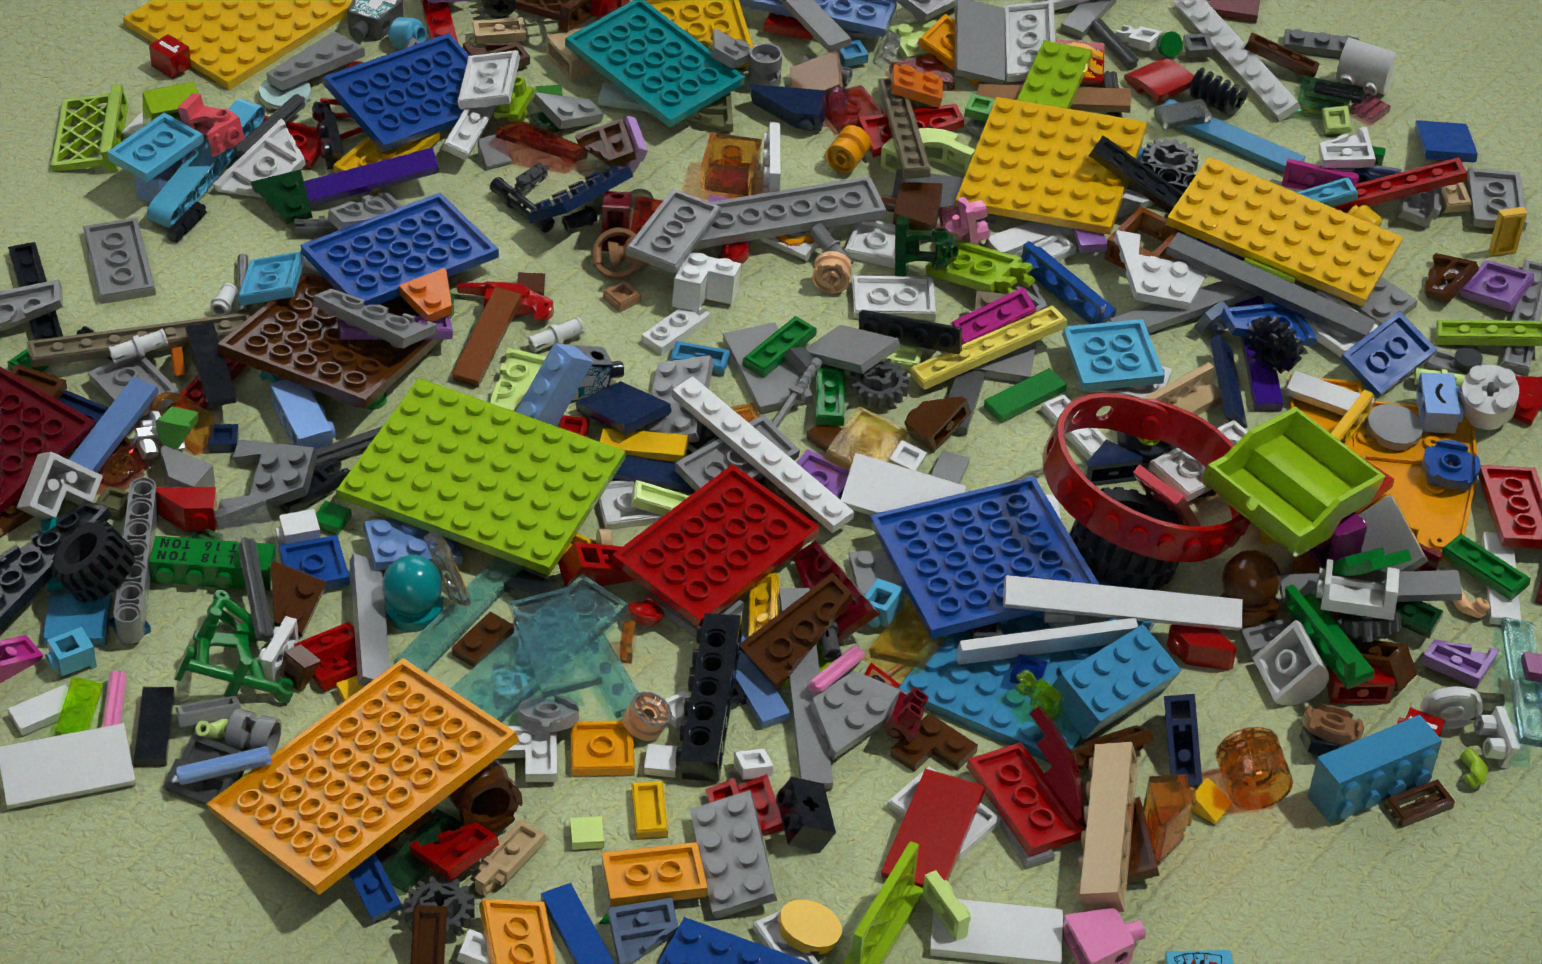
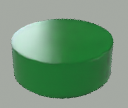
M1164 32L1157 39V49L1165 57L1176 56L1182 50L1183 41L1176 32Z

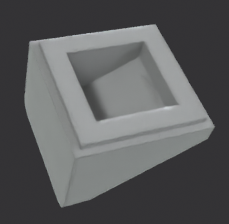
M502 134L478 139V155L486 169L512 164Z

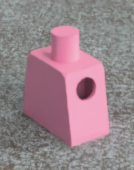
M1108 908L1065 915L1062 937L1077 964H1128L1133 957L1135 941L1145 939V929L1140 920L1125 924L1116 909Z

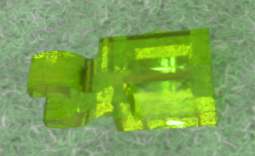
M1024 670L1017 675L1016 678L1021 682L1015 686V689L1021 695L1031 698L1030 705L1034 709L1040 706L1051 716L1053 721L1061 716L1063 694L1042 678L1037 681L1028 670Z

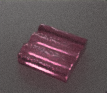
M1367 93L1363 97L1361 104L1351 105L1350 112L1357 114L1361 119L1364 118L1366 122L1374 124L1390 112L1391 106Z

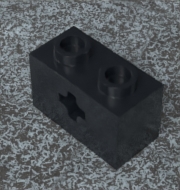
M790 777L776 795V804L779 807L782 828L785 832L787 844L792 847L821 852L836 834L824 783Z

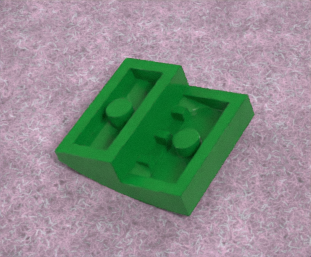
M1381 547L1347 556L1333 562L1332 574L1341 576L1361 575L1411 561L1412 558L1408 549L1386 555L1384 548Z

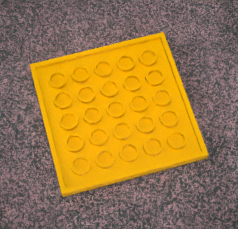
M996 97L956 197L955 208H958L957 199L965 197L969 203L982 200L987 207L988 214L1110 235L1128 184L1088 155L1100 138L1105 136L1137 159L1147 132V122Z

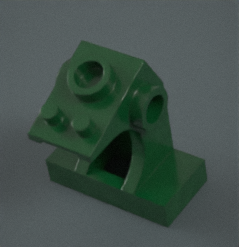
M898 217L895 224V276L906 277L909 262H931V267L939 270L947 268L948 264L956 261L959 252L957 234L948 233L946 228H933L932 231L909 230V217ZM920 240L934 242L935 252L920 251Z

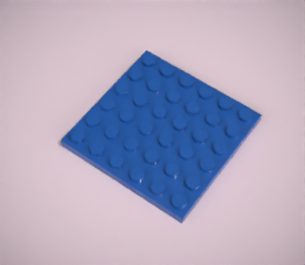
M1035 476L870 515V524L931 639L1042 612L1003 607L1004 578L1006 575L1099 585Z

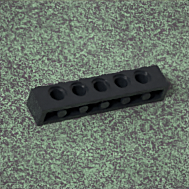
M705 613L703 625H698L696 641L699 644V649L693 650L692 666L695 667V673L689 674L688 691L691 692V697L685 698L684 716H687L686 723L682 722L680 726V741H683L682 748L677 747L675 760L676 766H681L682 779L720 781L740 655L739 644L742 642L743 636L741 615Z

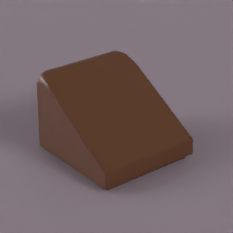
M298 645L284 651L280 676L292 680L293 687L301 692L305 689L318 668L320 659L304 646Z

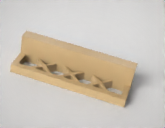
M1209 362L1141 398L1157 399L1192 412L1197 416L1222 403L1220 390L1211 383L1214 366Z

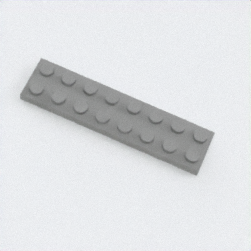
M870 176L713 201L710 203L720 206L721 213L694 250L809 231L819 223L827 228L886 218V208Z

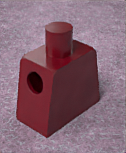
M605 192L602 205V233L614 227L630 230L631 193ZM610 237L602 243L601 250L609 251L608 242H615L619 246H624L628 237Z

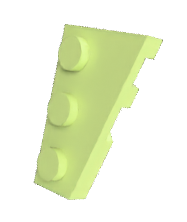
M507 347L506 361L502 363L500 369L501 376L495 384L490 403L515 412L546 357Z

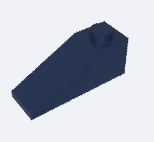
M750 84L749 89L754 105L797 129L822 131L828 109L824 90Z
M1195 694L1164 696L1171 788L1200 786L1202 784Z

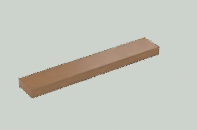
M979 84L978 95L993 99L1000 97L1017 100L1023 85ZM1079 87L1070 109L1091 112L1130 113L1132 89Z

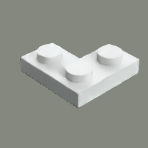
M508 726L516 732L519 742L498 758H525L526 782H557L556 732H540L524 728L523 726Z

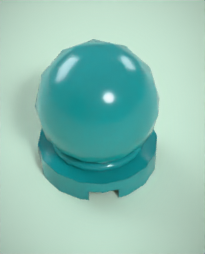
M417 554L403 556L390 563L382 581L386 618L388 617L389 620L394 622L395 628L407 632L423 631L425 625L431 624L433 621L437 623L443 614L442 577L438 568L429 559Z

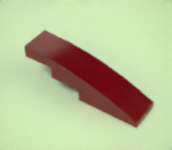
M1038 706L1029 713L1045 735L1036 745L1052 765L1043 775L1076 821L1086 828L1084 807L1089 806L1078 765L1065 738L1051 716Z

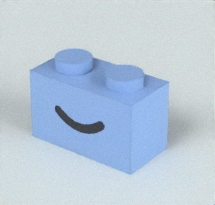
M1421 372L1416 388L1419 419L1423 426L1422 432L1455 434L1458 422L1462 423L1464 409L1463 406H1459L1460 386H1456L1454 374Z

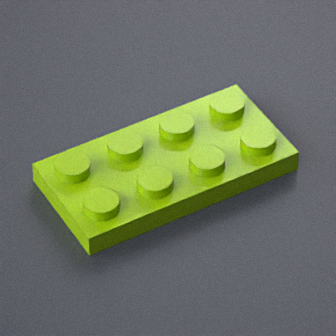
M1043 40L1017 100L1070 109L1092 59V50Z

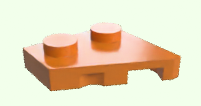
M445 268L399 285V295L426 322H433L452 314L451 296Z

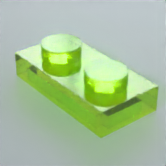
M72 676L55 729V736L90 730L102 693L103 683Z

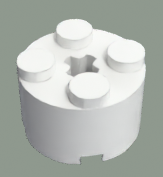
M1476 365L1470 369V372L1463 380L1459 406H1463L1464 416L1471 425L1479 429L1493 430L1501 427L1502 424L1513 417L1519 397V385L1514 372L1497 365Z

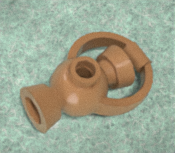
M612 228L605 231L597 238L591 249L592 265L601 274L610 279H627L635 275L641 267L648 266L649 264L626 255L627 246L637 235L626 228ZM613 236L628 237L624 246H619L615 242H608L612 268L621 265V261L624 260L632 265L629 269L622 272H612L602 266L603 258L600 246L605 240Z

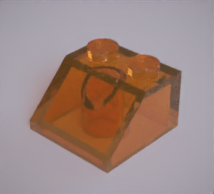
M1187 774L1149 776L1143 810L1157 866L1184 840L1186 828L1191 826L1192 823L1191 806L1196 804V792L1194 787L1189 786Z

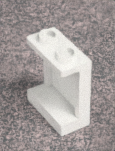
M1327 559L1326 569L1320 568L1316 598L1322 599L1321 610L1394 620L1400 569L1388 567L1385 583L1333 576V560Z

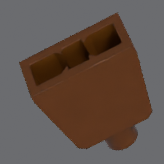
M902 182L899 185L897 197L882 195L881 200L886 211L894 212L893 224H896L900 216L909 217L910 230L932 231L933 228H936L943 183Z

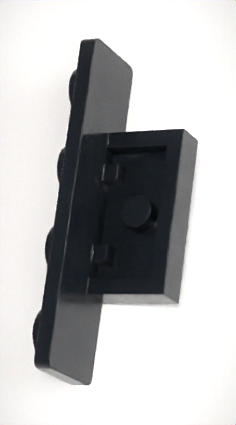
M861 310L859 312L860 330L898 338L899 343L952 354H960L962 352L961 327L868 310Z

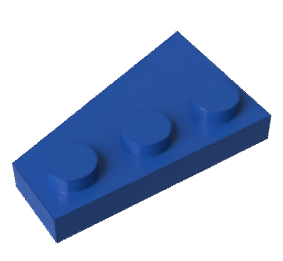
M1276 303L1223 308L1220 315L1233 336L1246 337L1249 334L1247 329L1259 317L1264 318L1266 315H1269L1272 320L1276 316L1279 317L1281 324L1287 321L1289 323L1288 328L1297 331L1294 335L1295 338L1302 340L1299 345L1314 347L1317 342V337L1303 315Z

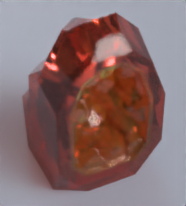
M128 444L109 457L99 469V474L103 475L101 484L115 488L122 487L149 468L134 447Z

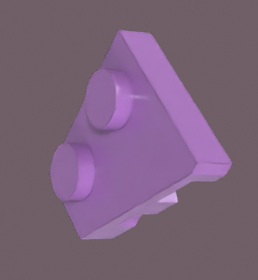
M1434 639L1424 653L1421 664L1435 672L1443 673L1459 680L1465 685L1477 688L1496 660L1499 650L1489 647L1488 653L1471 651L1472 645L1453 644L1448 641Z

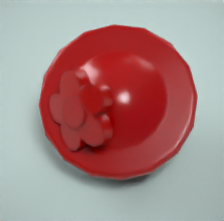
M746 242L722 245L718 259L727 258L733 262L743 264L749 258V245Z
M645 597V602H632L629 604L630 618L642 626L658 625L665 616L660 603L651 597Z

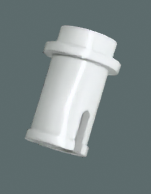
M225 283L222 285L217 297L211 300L210 307L214 315H228L232 311L231 304L238 294V290L233 284Z

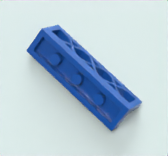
M1030 241L1023 244L1022 262L1033 265L1030 275L1089 324L1106 323L1110 318L1115 317L1116 308L1040 246H1035Z

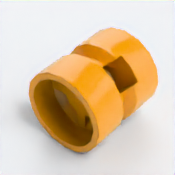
M848 125L844 127L835 141L826 150L825 158L827 163L837 172H852L870 149V137L866 131L858 126Z

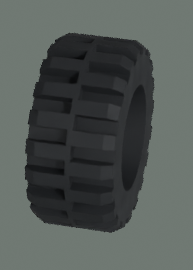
M1123 487L1101 489V491L1114 500L1137 512L1161 521L1184 525L1182 520L1178 519V515L1173 510L1170 511L1165 503L1154 500V497L1147 493L1144 495L1138 493V490H1124ZM1076 519L1069 534L1096 580L1101 583L1103 581L1109 583L1110 586L1157 590L1172 580L1179 565V562L1150 558L1115 545L1093 533Z

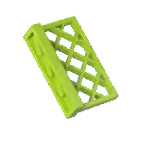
M122 84L112 85L110 93L63 99L51 164L53 172L105 166L107 172L118 171L119 166L108 160L107 152L123 141L122 131L125 129L129 103ZM107 103L100 109L96 108V106L99 104ZM81 106L75 112L70 111V107ZM89 111L93 113L86 119L82 118ZM100 118L104 120L97 126L92 124ZM74 121L78 122V124L71 129L67 127ZM85 128L89 129V131L82 136L78 134ZM96 135L101 136V138H99L95 142L89 141ZM71 138L75 139V141L69 144L68 146L64 144ZM82 145L87 146L85 149H83V150H82L81 152H79V153H78L77 151H75L76 149H78V148L81 147ZM93 152L99 154L98 157L87 158ZM68 155L72 156V158L67 161H61Z
M910 841L853 933L852 948L842 964H884L924 897L922 895L923 888L914 885L919 844Z

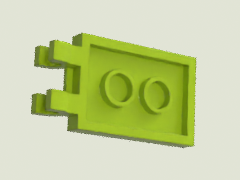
M962 240L957 241L959 252L956 261L948 264L947 268L935 270V268L931 267V262L925 266L926 274L983 292L994 293L998 290L1000 293L1010 294L1016 291L1011 287L1017 282L1028 288L1035 282L1034 277L1027 275L1033 269V265L1031 263H1023L1021 257Z

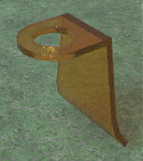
M163 392L157 395L151 403V411H158L159 403L164 399H170L173 402V407L199 412L198 423L192 428L185 439L187 449L194 455L198 454L204 449L212 436L215 426V415L206 411L185 395L172 392Z

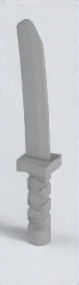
M813 357L803 376L800 377L799 382L796 385L791 384L788 388L790 397L772 422L777 428L795 401L800 400L804 402L806 399L804 392L823 364L819 358Z

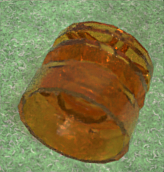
M1248 727L1235 731L1225 737L1218 745L1215 753L1230 800L1235 806L1246 810L1263 809L1273 806L1290 793L1293 786L1292 775L1287 761L1284 759L1279 739L1272 730L1263 727Z

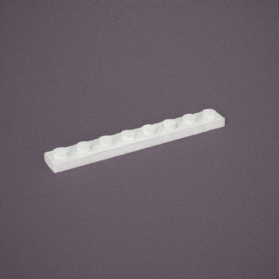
M1174 0L1175 7L1199 34L1209 35L1212 46L1218 55L1279 122L1300 109L1299 102L1254 53L1244 49L1246 44L1206 0Z
M692 376L672 389L671 397L831 533H834L853 519L854 511L695 377Z

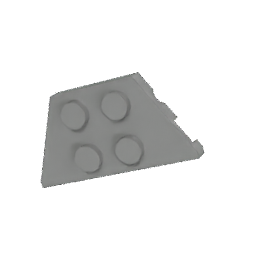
M853 670L813 697L809 706L813 716L818 720L821 736H826L829 743V756L834 760L883 726L886 717L890 713L895 696L902 690Z

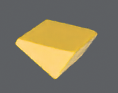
M1206 778L1192 795L1189 811L1216 825L1232 806V802L1212 780Z

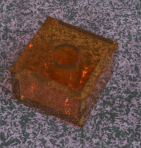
M710 132L701 164L700 189L740 196L753 195L761 164L762 139Z

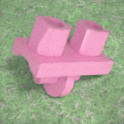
M965 197L957 199L959 215H953L952 220L946 223L945 228L948 229V233L957 234V241L963 238L969 243L979 245L978 241L990 237V231L985 220L976 223V220L988 216L987 207L982 200L969 203Z

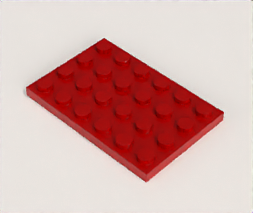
M732 464L613 553L611 562L698 627V625H703L705 613L718 614L819 535L820 527Z

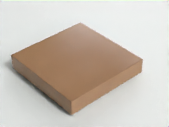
M836 50L790 67L792 88L824 90L826 97L843 91L840 56Z

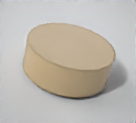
M598 529L596 532V544L613 545L611 531L609 529Z

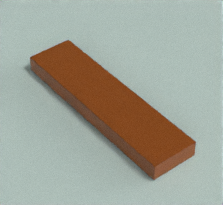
M495 287L452 373L453 379L480 386L522 301L521 294Z

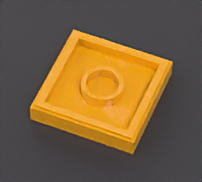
M623 720L578 721L576 725L571 727L572 777L635 775L633 735L625 728Z

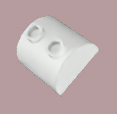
M1348 37L1338 63L1336 79L1339 80L1341 85L1346 87H1353V85L1362 87L1364 92L1369 95H1376L1377 93L1386 95L1394 79L1396 52Z
M1297 620L1292 622L1252 657L1274 702L1281 705H1297L1314 698L1325 688L1329 680V673L1305 626Z

